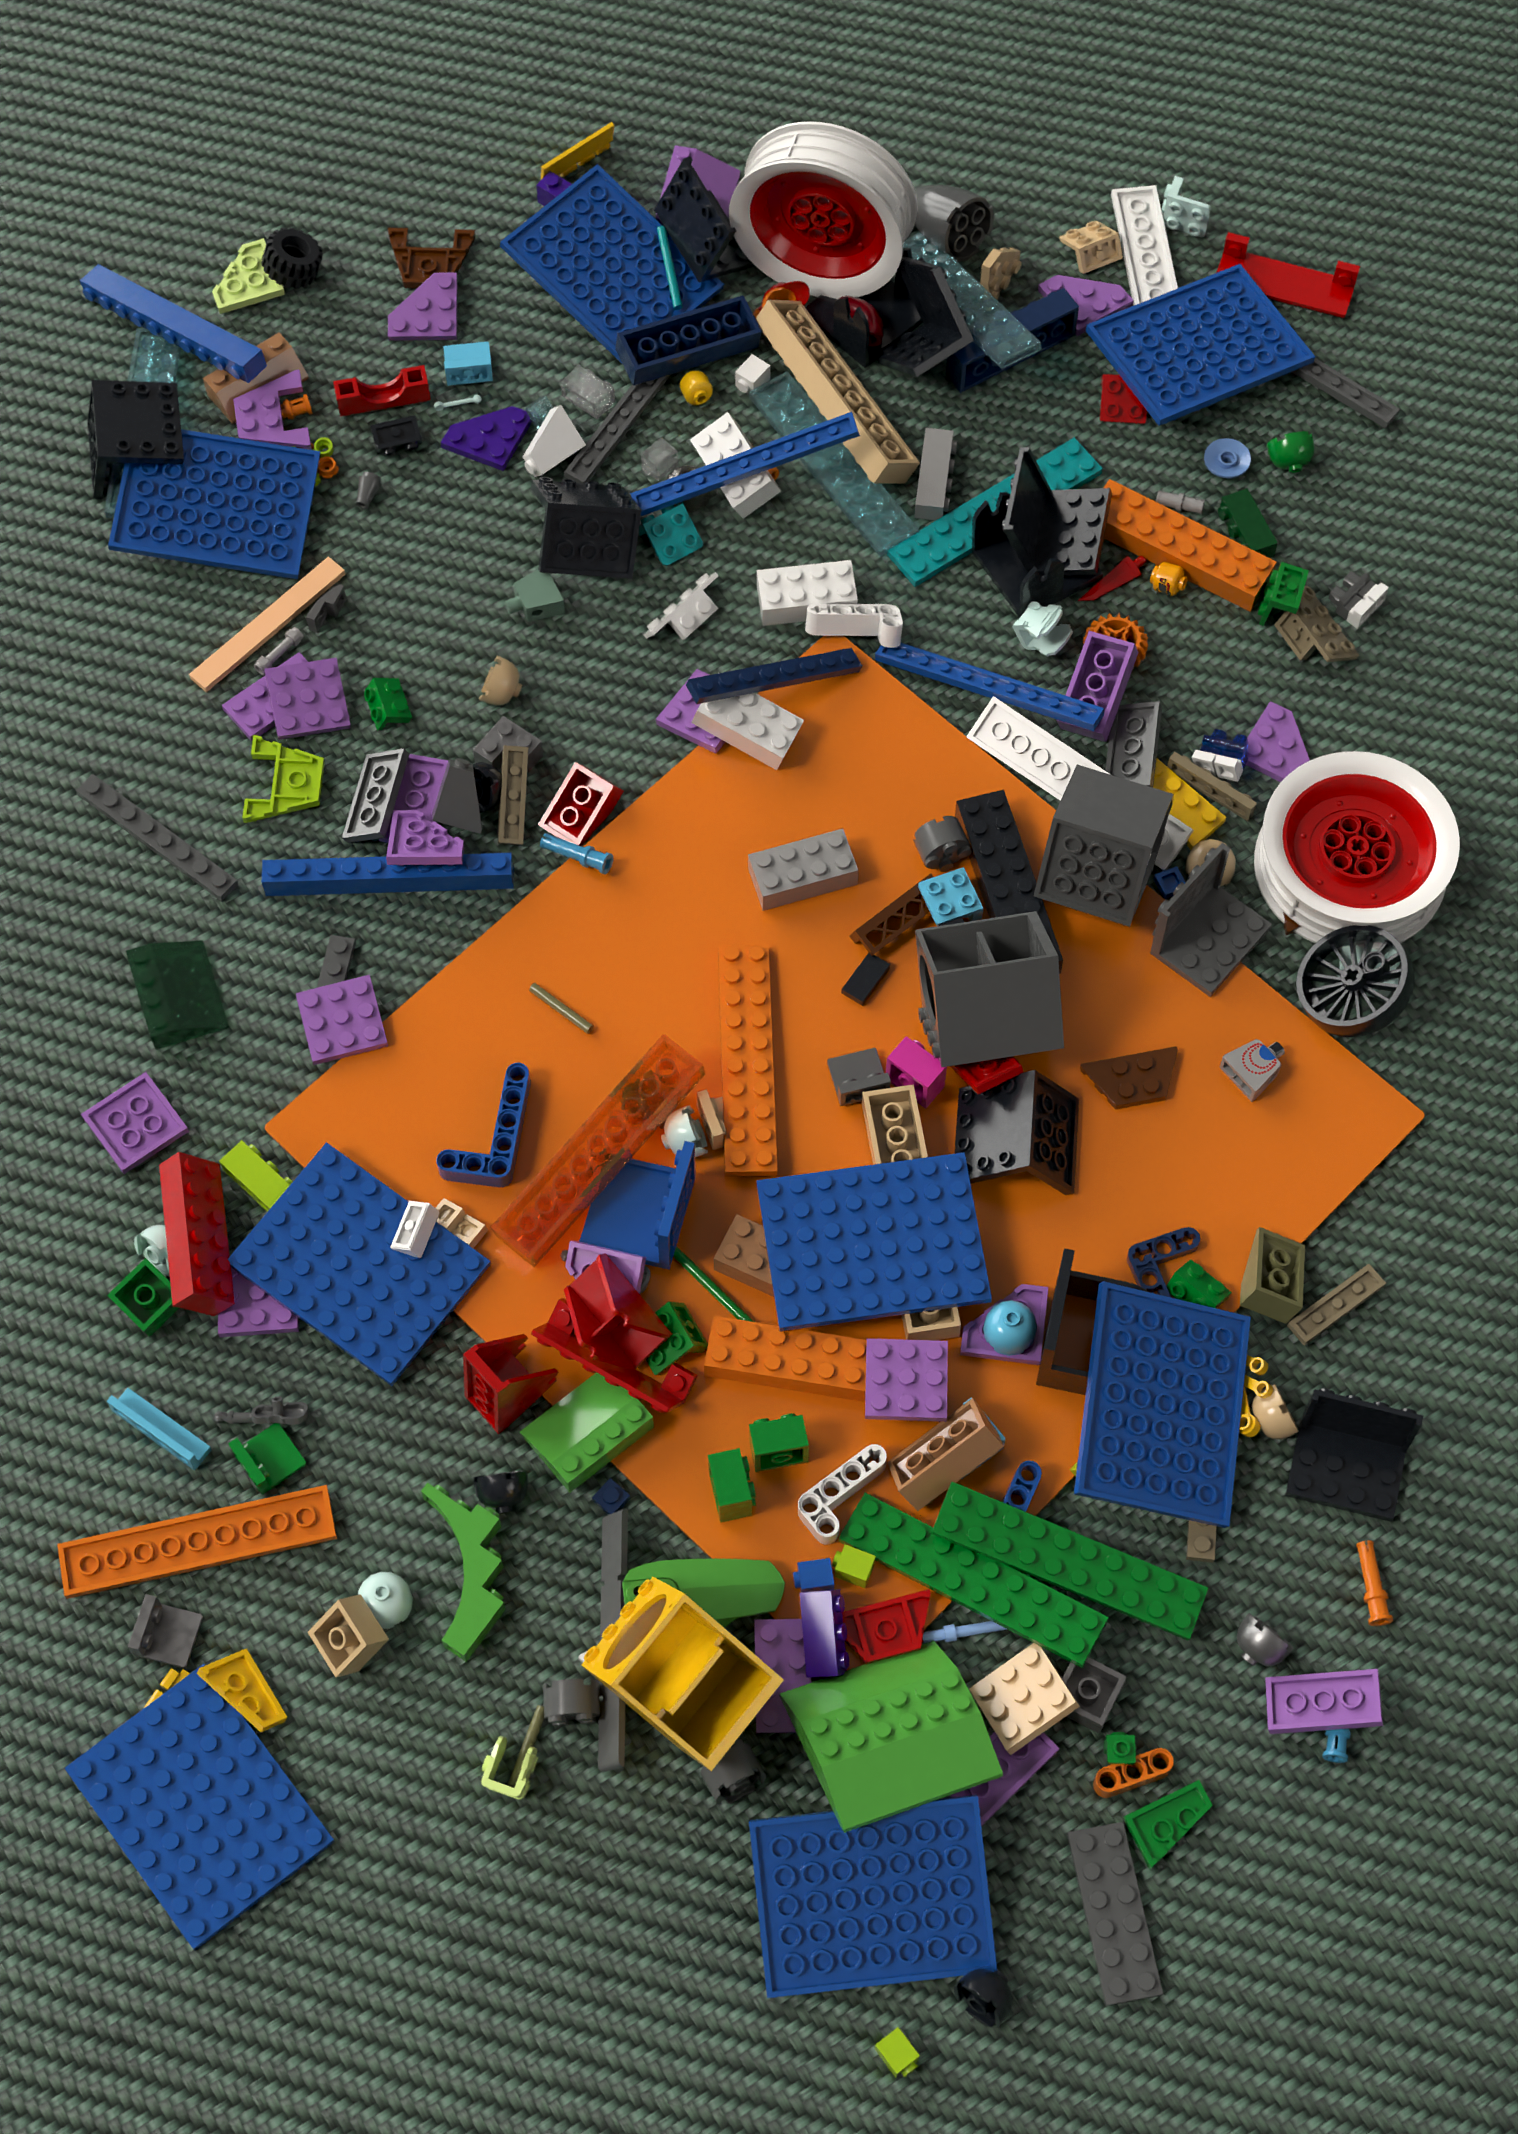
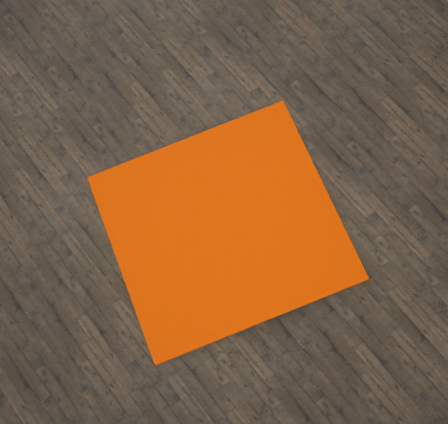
M823 636L800 657L852 648L862 664L860 672L758 693V695L804 720L777 770L727 742L724 743L716 754L698 745L583 846H593L596 851L604 854L607 852L613 854V864L607 874H601L598 869L592 867H582L579 861L569 858L382 1022L388 1043L387 1047L341 1058L265 1125L266 1132L303 1168L307 1166L327 1142L408 1202L430 1203L436 1208L442 1199L445 1198L463 1208L467 1215L485 1224L488 1231L473 1249L490 1260L491 1265L453 1312L485 1342L525 1334L528 1337L527 1341L524 1342L526 1347L515 1358L530 1374L556 1368L559 1372L555 1376L557 1381L541 1395L551 1406H554L595 1374L585 1370L580 1362L562 1357L559 1354L560 1351L554 1347H546L540 1344L531 1333L534 1328L548 1323L558 1300L561 1298L566 1300L564 1288L575 1280L566 1269V1261H562L560 1254L563 1250L569 1249L570 1241H579L581 1238L605 1153L675 1169L677 1166L674 1165L676 1155L671 1148L666 1149L663 1145L661 1135L665 1134L664 1128L661 1129L651 1111L643 1121L638 1116L636 1118L631 1117L624 1110L625 1106L620 1103L619 1098L621 1086L627 1080L631 1081L636 1076L640 1079L641 1088L635 1095L646 1103L648 1099L654 1096L647 1086L643 1074L652 1070L663 1095L666 1119L671 1113L690 1105L695 1113L690 1115L693 1120L699 1119L707 1141V1146L704 1149L708 1153L695 1157L696 1179L677 1247L755 1322L779 1326L773 1296L714 1270L713 1258L736 1214L763 1226L756 1180L873 1165L862 1101L840 1107L827 1065L828 1059L876 1048L883 1072L886 1073L887 1057L906 1036L912 1041H919L925 1050L933 1055L932 1046H929L927 1035L924 1034L923 1023H920L918 1008H922L915 935V930L937 927L931 913L926 914L874 954L889 963L890 969L863 1006L841 993L843 986L869 953L861 941L855 944L850 935L930 873L936 877L964 867L984 908L982 919L990 918L969 856L954 863V867L947 872H940L939 869H928L925 867L913 839H916L914 836L915 832L925 823L933 819L936 822L944 821V816L955 817L956 801L1004 789L1037 883L1056 810L845 636ZM843 829L858 868V885L763 911L748 870V854ZM1146 885L1130 927L1042 899L1063 958L1062 970L1059 976L1064 1048L1013 1057L1022 1065L1023 1073L1036 1070L1079 1098L1074 1194L1064 1195L1027 1171L971 1184L992 1301L990 1303L957 1307L961 1323L960 1336L935 1340L948 1341L947 1417L972 1397L1006 1438L1004 1449L956 1483L1002 1502L1013 1475L1020 1464L1024 1461H1034L1040 1466L1042 1472L1041 1479L1026 1511L1034 1516H1037L1075 1477L1070 1469L1078 1462L1086 1395L1036 1385L1040 1365L960 1355L963 1326L984 1314L985 1310L1000 1299L1003 1300L1021 1284L1048 1287L1042 1343L1043 1351L1064 1248L1075 1250L1071 1267L1072 1271L1136 1284L1127 1263L1130 1247L1185 1227H1191L1198 1231L1200 1243L1193 1253L1157 1265L1166 1286L1174 1273L1192 1259L1232 1292L1228 1299L1217 1309L1235 1313L1241 1307V1282L1256 1230L1261 1227L1302 1244L1411 1133L1425 1116L1422 1110L1332 1036L1317 1026L1310 1018L1243 963H1240L1213 995L1209 997L1150 954L1154 938L1152 933L1156 928L1155 921L1159 916L1157 911L1165 899L1148 885ZM909 903L906 905L905 915L917 916L919 914V904ZM890 917L887 920L886 929L897 931L900 928L901 918ZM963 917L964 922H969L968 918ZM905 919L904 925H905L907 922H909L910 920ZM872 931L866 936L873 947L881 943L882 933ZM886 934L885 939L888 938V937H889L890 935H892V934ZM769 944L777 1176H725L724 1147L712 1149L697 1109V1092L707 1089L710 1098L714 1097L715 1099L723 1096L718 945ZM533 983L538 984L594 1026L592 1031L587 1034L529 991ZM1255 1039L1260 1040L1266 1047H1269L1274 1042H1278L1285 1051V1054L1278 1058L1281 1063L1279 1074L1251 1102L1220 1068L1222 1057ZM1175 1046L1178 1049L1166 1100L1115 1110L1107 1101V1097L1095 1088V1083L1087 1074L1084 1075L1080 1070V1066L1083 1063ZM520 1062L525 1064L529 1070L531 1086L511 1183L506 1187L499 1188L444 1180L439 1174L436 1158L441 1151L452 1149L490 1154L506 1070L513 1063ZM950 1066L946 1070L945 1087L926 1109L918 1104L928 1157L954 1154L959 1088L969 1085ZM516 1076L513 1078V1080L520 1081L524 1077ZM511 1099L508 1103H510V1104H516V1103H518L520 1100H519V1099ZM507 1122L504 1124V1127H512L515 1123ZM508 1145L501 1146L499 1150L507 1151L511 1147ZM448 1162L443 1167L451 1168L455 1163ZM475 1165L470 1167L469 1171H477L481 1167ZM498 1169L494 1173L497 1175H502L506 1172V1170ZM1184 1236L1183 1241L1180 1243L1187 1242L1191 1245L1193 1238L1188 1239L1187 1236ZM1159 1243L1156 1246L1160 1254H1168L1171 1251L1170 1246L1166 1243ZM1180 1243L1176 1244V1250H1178ZM1135 1252L1134 1259L1138 1258L1142 1262L1145 1255H1139L1138 1252ZM674 1258L670 1270L645 1264L650 1270V1282L647 1289L640 1293V1295L654 1312L667 1302L685 1303L707 1343L709 1342L713 1316L736 1319ZM1146 1274L1142 1277L1145 1285L1153 1286L1157 1282L1156 1278L1151 1274ZM1066 1294L1052 1362L1053 1365L1089 1371L1096 1300ZM902 1315L801 1329L867 1340V1338L906 1340ZM707 1349L703 1353L688 1352L675 1362L698 1375L685 1403L668 1413H661L651 1407V1403L646 1400H639L653 1416L654 1428L610 1461L711 1559L770 1561L779 1571L785 1582L783 1596L775 1612L768 1613L773 1619H802L800 1588L795 1589L793 1572H797V1562L830 1558L832 1566L836 1552H842L844 1544L840 1543L838 1538L864 1493L933 1527L948 1491H944L931 1504L917 1511L898 1491L887 1463L941 1421L865 1419V1402L707 1377L704 1372ZM646 1360L636 1368V1370L661 1384L670 1369L669 1367L660 1375H654ZM794 1413L796 1416L803 1415L809 1443V1461L807 1463L755 1472L749 1442V1424H754V1421L762 1418H768L770 1421L780 1419L782 1415ZM871 1444L880 1445L886 1451L885 1470L832 1510L839 1521V1535L834 1543L829 1545L821 1544L798 1516L799 1498ZM740 1448L741 1456H747L750 1480L747 1482H753L756 1506L752 1507V1516L720 1523L709 1476L708 1455ZM870 1457L869 1463L871 1461H876V1463H879V1458L874 1460L872 1459V1457ZM1021 1471L1023 1479L1027 1481L1034 1480L1033 1474L1030 1471ZM857 1472L846 1474L849 1480H857L860 1477ZM827 1488L824 1491L830 1497L836 1496L839 1493L835 1488ZM1011 1495V1501L1015 1505L1023 1504L1021 1496ZM806 1504L803 1510L812 1513L817 1510V1507L814 1504ZM828 1524L822 1525L819 1528L825 1534L834 1531V1528ZM875 1561L866 1588L834 1577L835 1567H832L834 1589H840L841 1595L844 1597V1611L929 1589ZM931 1589L924 1630L953 1602ZM845 1642V1652L849 1655V1667L847 1670L864 1665L865 1663Z

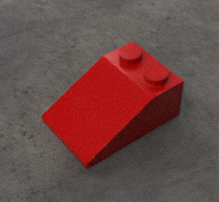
M575 762L538 825L557 838L582 846L613 811L624 790L588 767Z

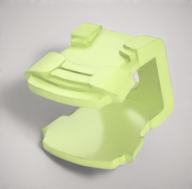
M499 1736L491 1756L487 1755L482 1766L484 1774L481 1784L490 1790L521 1800L526 1796L531 1786L529 1777L534 1772L539 1758L537 1757V1749L531 1746L525 1754L515 1788L494 1781V1778L506 1750L507 1738Z

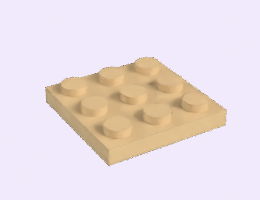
M1035 1643L969 1688L1010 1755L1080 1707L1043 1648Z

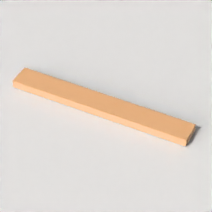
M328 556L189 674L190 679L207 693L345 576V570Z

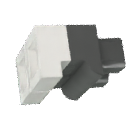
M1350 571L1342 583L1348 588V591L1346 592L1339 586H1336L1330 592L1329 600L1337 605L1336 613L1358 629L1385 601L1389 587L1382 582L1377 585L1370 580L1366 572L1359 576Z

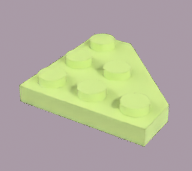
M264 238L243 244L238 251L239 255L235 261H231L224 272V278L213 289V297L220 314L285 295L282 284L279 285L275 280H271L268 277L269 274H265L263 270L264 267H262L261 262L266 247Z

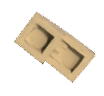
M445 1198L436 1207L439 1211L436 1222L472 1248L477 1245L488 1231L485 1224L467 1215L463 1208Z

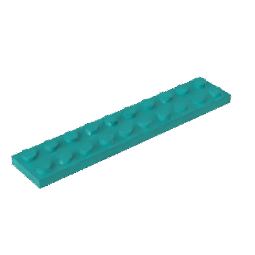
M1075 437L1036 460L1051 490L1078 489L1101 475L1103 468ZM1015 473L889 548L887 556L914 587L972 553V520L975 512L985 500L988 502L991 511L994 512L997 508L996 503L1000 492L1011 494L1010 483Z

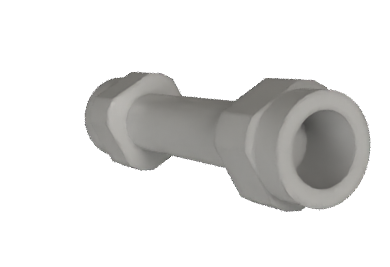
M296 627L289 629L285 633V639L266 657L261 656L254 664L256 671L264 676V669L272 668V664L292 645L296 647L304 638L302 632Z

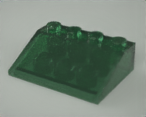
M203 940L150 943L126 950L150 1038L156 1050L229 1028Z

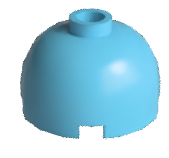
M1014 1300L1002 1301L994 1305L986 1315L983 1326L984 1338L1000 1354L1008 1356L1019 1355L1034 1343L1037 1332L1035 1316L1031 1309L1021 1302Z

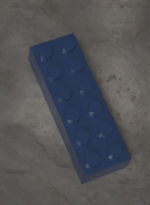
M1062 288L1049 293L1038 301H1032L1028 306L1018 311H1012L1006 317L992 321L989 325L979 330L972 331L971 335L974 341L947 357V377L961 393L1075 336L1079 312L1078 304L1067 290Z
M744 295L619 332L617 333L615 350L634 386L758 348L762 331Z

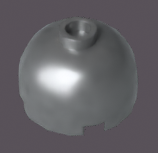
M1248 1613L1238 1628V1645L1244 1651L1241 1656L1253 1666L1257 1662L1264 1666H1275L1281 1663L1294 1648L1287 1640L1280 1639L1276 1631L1256 1616H1252L1251 1613Z

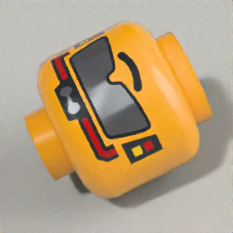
M1162 562L1159 566L1156 565L1154 567L1150 583L1153 584L1156 592L1175 596L1180 590L1183 591L1185 589L1187 577L1184 576V569L1181 566Z

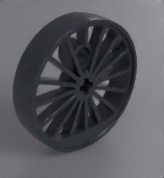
M1352 925L1327 934L1310 948L1300 964L1296 986L1303 1009L1317 1026L1336 1036L1360 1037L1385 1028L1403 1012L1413 993L1415 975L1408 953L1392 934L1375 926ZM1366 941L1358 964L1356 942ZM1374 942L1383 943L1378 951L1371 952ZM1349 943L1352 962L1350 966L1347 965L1338 951L1339 947ZM1390 948H1393L1397 953L1386 959L1384 955ZM1334 951L1344 966L1343 971L1325 961L1324 958ZM1401 961L1402 968L1390 971L1391 966ZM1378 963H1382L1379 968L1374 969ZM1318 965H1322L1340 977L1315 974L1314 972ZM1400 977L1398 985L1382 983V981ZM1311 981H1318V982H1325V983H1333V984H1331V985H1326V986H1322V987L1313 988V985H1312V982H1311ZM1373 989L1392 991L1394 993L1388 999ZM1365 992L1385 1004L1376 1010ZM1329 994L1328 996H1326L1325 998H1323V999H1321V1000H1319L1318 997H1317V996H1320V995ZM1361 995L1373 1012L1363 1017ZM1355 1001L1357 1019L1348 1020ZM1335 1002L1333 1006L1328 1010V1012H1326L1324 1008L1330 1005L1331 1003ZM1345 1004L1341 1019L1333 1020L1335 1015Z

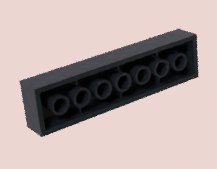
M1004 789L956 801L955 817L958 818L970 843L972 853L969 855V859L989 917L995 918L1036 911L1058 954L1059 974H1061L1063 958L1043 900L1034 897L1037 883Z

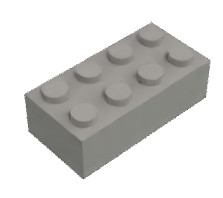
M843 829L748 854V870L763 911L858 885V868Z

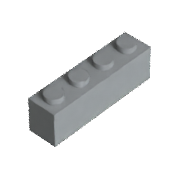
M925 429L915 504V518L938 520L943 517L944 512H948L950 498L945 497L946 493H951L952 479L948 478V474H953L955 460L951 459V454L956 455L957 441L953 440V431Z

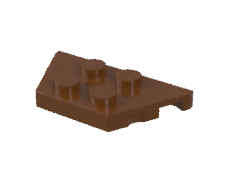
M1175 1046L1083 1063L1080 1066V1070L1084 1075H1088L1095 1083V1088L1107 1097V1101L1115 1110L1166 1100L1178 1049Z

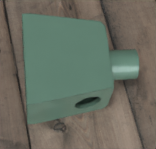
M539 570L516 581L513 584L515 597L504 601L509 614L522 610L527 621H535L565 613L564 600L551 574L541 573Z

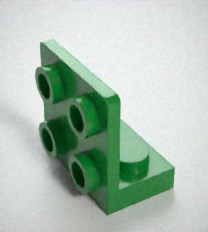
M1281 562L1278 570L1273 569L1269 582H1267L1263 592V596H1265L1264 601L1261 602L1257 615L1261 616L1259 625L1264 626L1272 607L1294 614L1297 613L1309 570Z
M667 1302L655 1312L672 1335L646 1359L654 1375L663 1373L688 1352L703 1353L707 1349L708 1343L685 1303Z
M274 1423L243 1445L238 1438L228 1443L232 1453L262 1495L306 1466L305 1459L279 1423Z

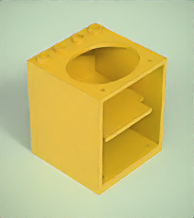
M652 1577L650 1580L648 1579L643 1582L639 1587V1594L633 1602H628L620 1611L621 1616L615 1624H610L604 1630L602 1640L598 1645L591 1647L584 1656L585 1661L581 1666L675 1746L712 1771L784 1679L686 1594Z

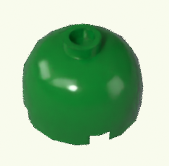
M1308 431L1284 434L1285 439L1278 441L1276 437L1266 444L1271 462L1281 470H1289V473L1302 471V466L1310 462L1315 451L1312 433L1309 435Z

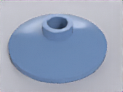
M1223 438L1212 442L1206 448L1204 462L1208 470L1214 475L1222 478H1235L1248 470L1251 455L1243 443L1234 439Z

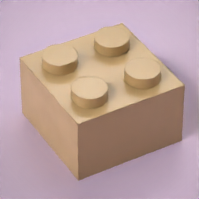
M361 1594L338 1599L308 1631V1634L335 1677L358 1672L389 1640Z

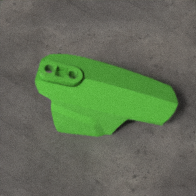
M679 1559L656 1561L630 1569L622 1582L625 1605L628 1602H633L637 1597L634 1594V1590H638L646 1580L655 1577L686 1594L723 1627H726L740 1617L775 1612L782 1599L785 1586L781 1574L770 1561L749 1559Z

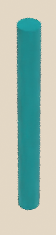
M664 226L657 227L672 303L674 310H680L683 306L667 231Z

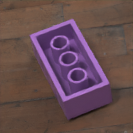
M1092 631L1088 632L1065 696L1104 708V716L1094 731L1056 720L1060 729L1100 741H1107L1138 655L1135 643Z

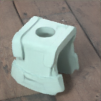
M1030 602L1026 611L1012 626L1021 645L1025 649L1038 650L1041 654L1048 657L1049 655H1056L1065 646L1073 631L1070 624L1056 626L1063 614L1062 606L1049 604L1047 607L1040 606L1038 602Z

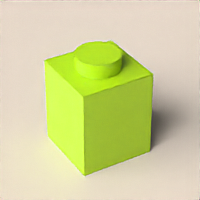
M845 1544L842 1552L837 1551L833 1559L832 1567H835L834 1577L866 1588L875 1565L876 1556Z
M899 2027L875 2044V2051L895 2078L901 2073L906 2077L918 2067L915 2062L919 2060L920 2055Z

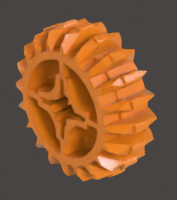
M1120 612L1116 617L1109 613L1107 619L1100 616L1098 621L1093 620L1091 626L1086 629L1083 644L1089 631L1124 641L1130 639L1132 643H1135L1138 650L1134 666L1138 667L1141 661L1145 659L1146 651L1148 650L1147 634L1144 633L1143 626H1138L1137 620L1130 621L1129 615L1126 618H1121Z

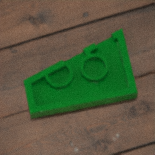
M1197 1780L1124 1816L1123 1819L1148 1868L1151 1870L1213 1805L1200 1780Z

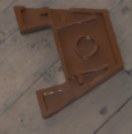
M388 228L389 240L404 288H418L433 273H458L476 237L475 230L455 229L452 248L408 247V228Z

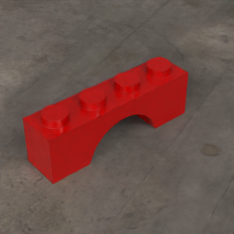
M424 365L401 369L395 379L380 385L365 384L356 377L333 381L340 417L431 400Z

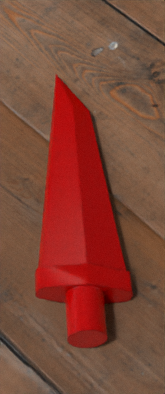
M1140 555L1132 561L1126 556L1078 601H1093L1142 575L1138 568L1146 563V559Z

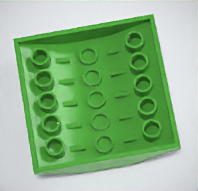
M935 1641L921 1645L918 1651L864 1664L845 1671L843 1675L829 1676L780 1693L781 1701L843 1833L1003 1776L982 1715L958 1668Z

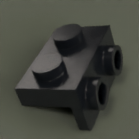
M415 415L370 425L377 454L382 453L383 456L395 454L398 449L405 448V451L419 448L418 445L422 444V437Z

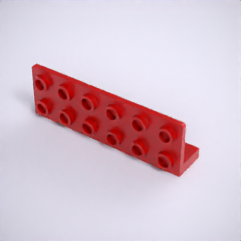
M1228 232L1223 255L1216 273L1241 264L1267 298L1345 318L1360 266L1338 260L1334 275L1247 253L1250 238Z
M563 1298L558 1300L548 1323L534 1328L531 1333L540 1344L546 1347H554L560 1351L559 1354L562 1357L580 1362L585 1370L591 1373H599L605 1377V1381L609 1384L625 1388L630 1396L639 1400H646L651 1403V1407L661 1413H668L684 1404L698 1375L681 1365L673 1363L661 1384L636 1369L630 1370L591 1359L592 1352L578 1344L567 1300Z

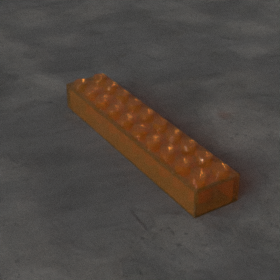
M663 1034L491 1226L495 1236L531 1266L535 1267L706 1075L703 1064Z

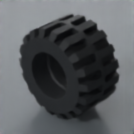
M281 228L280 231H273V234H270L262 256L261 264L264 267L265 274H269L268 277L271 280H275L277 284L285 285L287 288L294 287V289H299L300 286L303 288L308 287V284L311 285L316 279L323 258L322 248L318 246L319 242L316 239H312L310 234H305L300 229L298 231L295 228Z

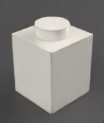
M753 354L735 371V386L741 392L747 393L752 397L770 380V365Z

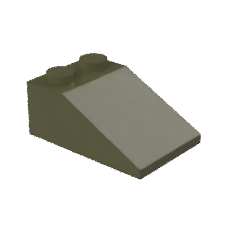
M1259 1227L1256 1230L1241 1282L1240 1306L1285 1324L1303 1308L1305 1245Z

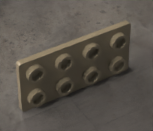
M1307 585L1304 587L1297 613L1285 611L1274 625L1300 661L1307 660L1316 648L1327 662L1355 660L1359 657L1354 644L1346 638L1341 627L1329 615L1328 609L1321 604L1315 596L1314 590Z

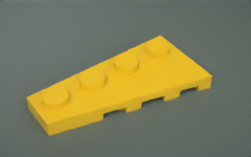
M1158 758L1156 759L1153 788L1174 794L1169 814L1194 830L1187 840V846L1192 850L1193 846L1201 841H1205L1224 824L1226 816Z

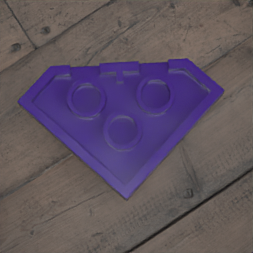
M511 406L453 424L440 442L441 448L504 471L533 422V413Z

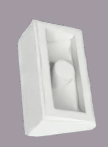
M409 1201L390 1248L413 1257L421 1258L438 1218L439 1211L430 1203Z

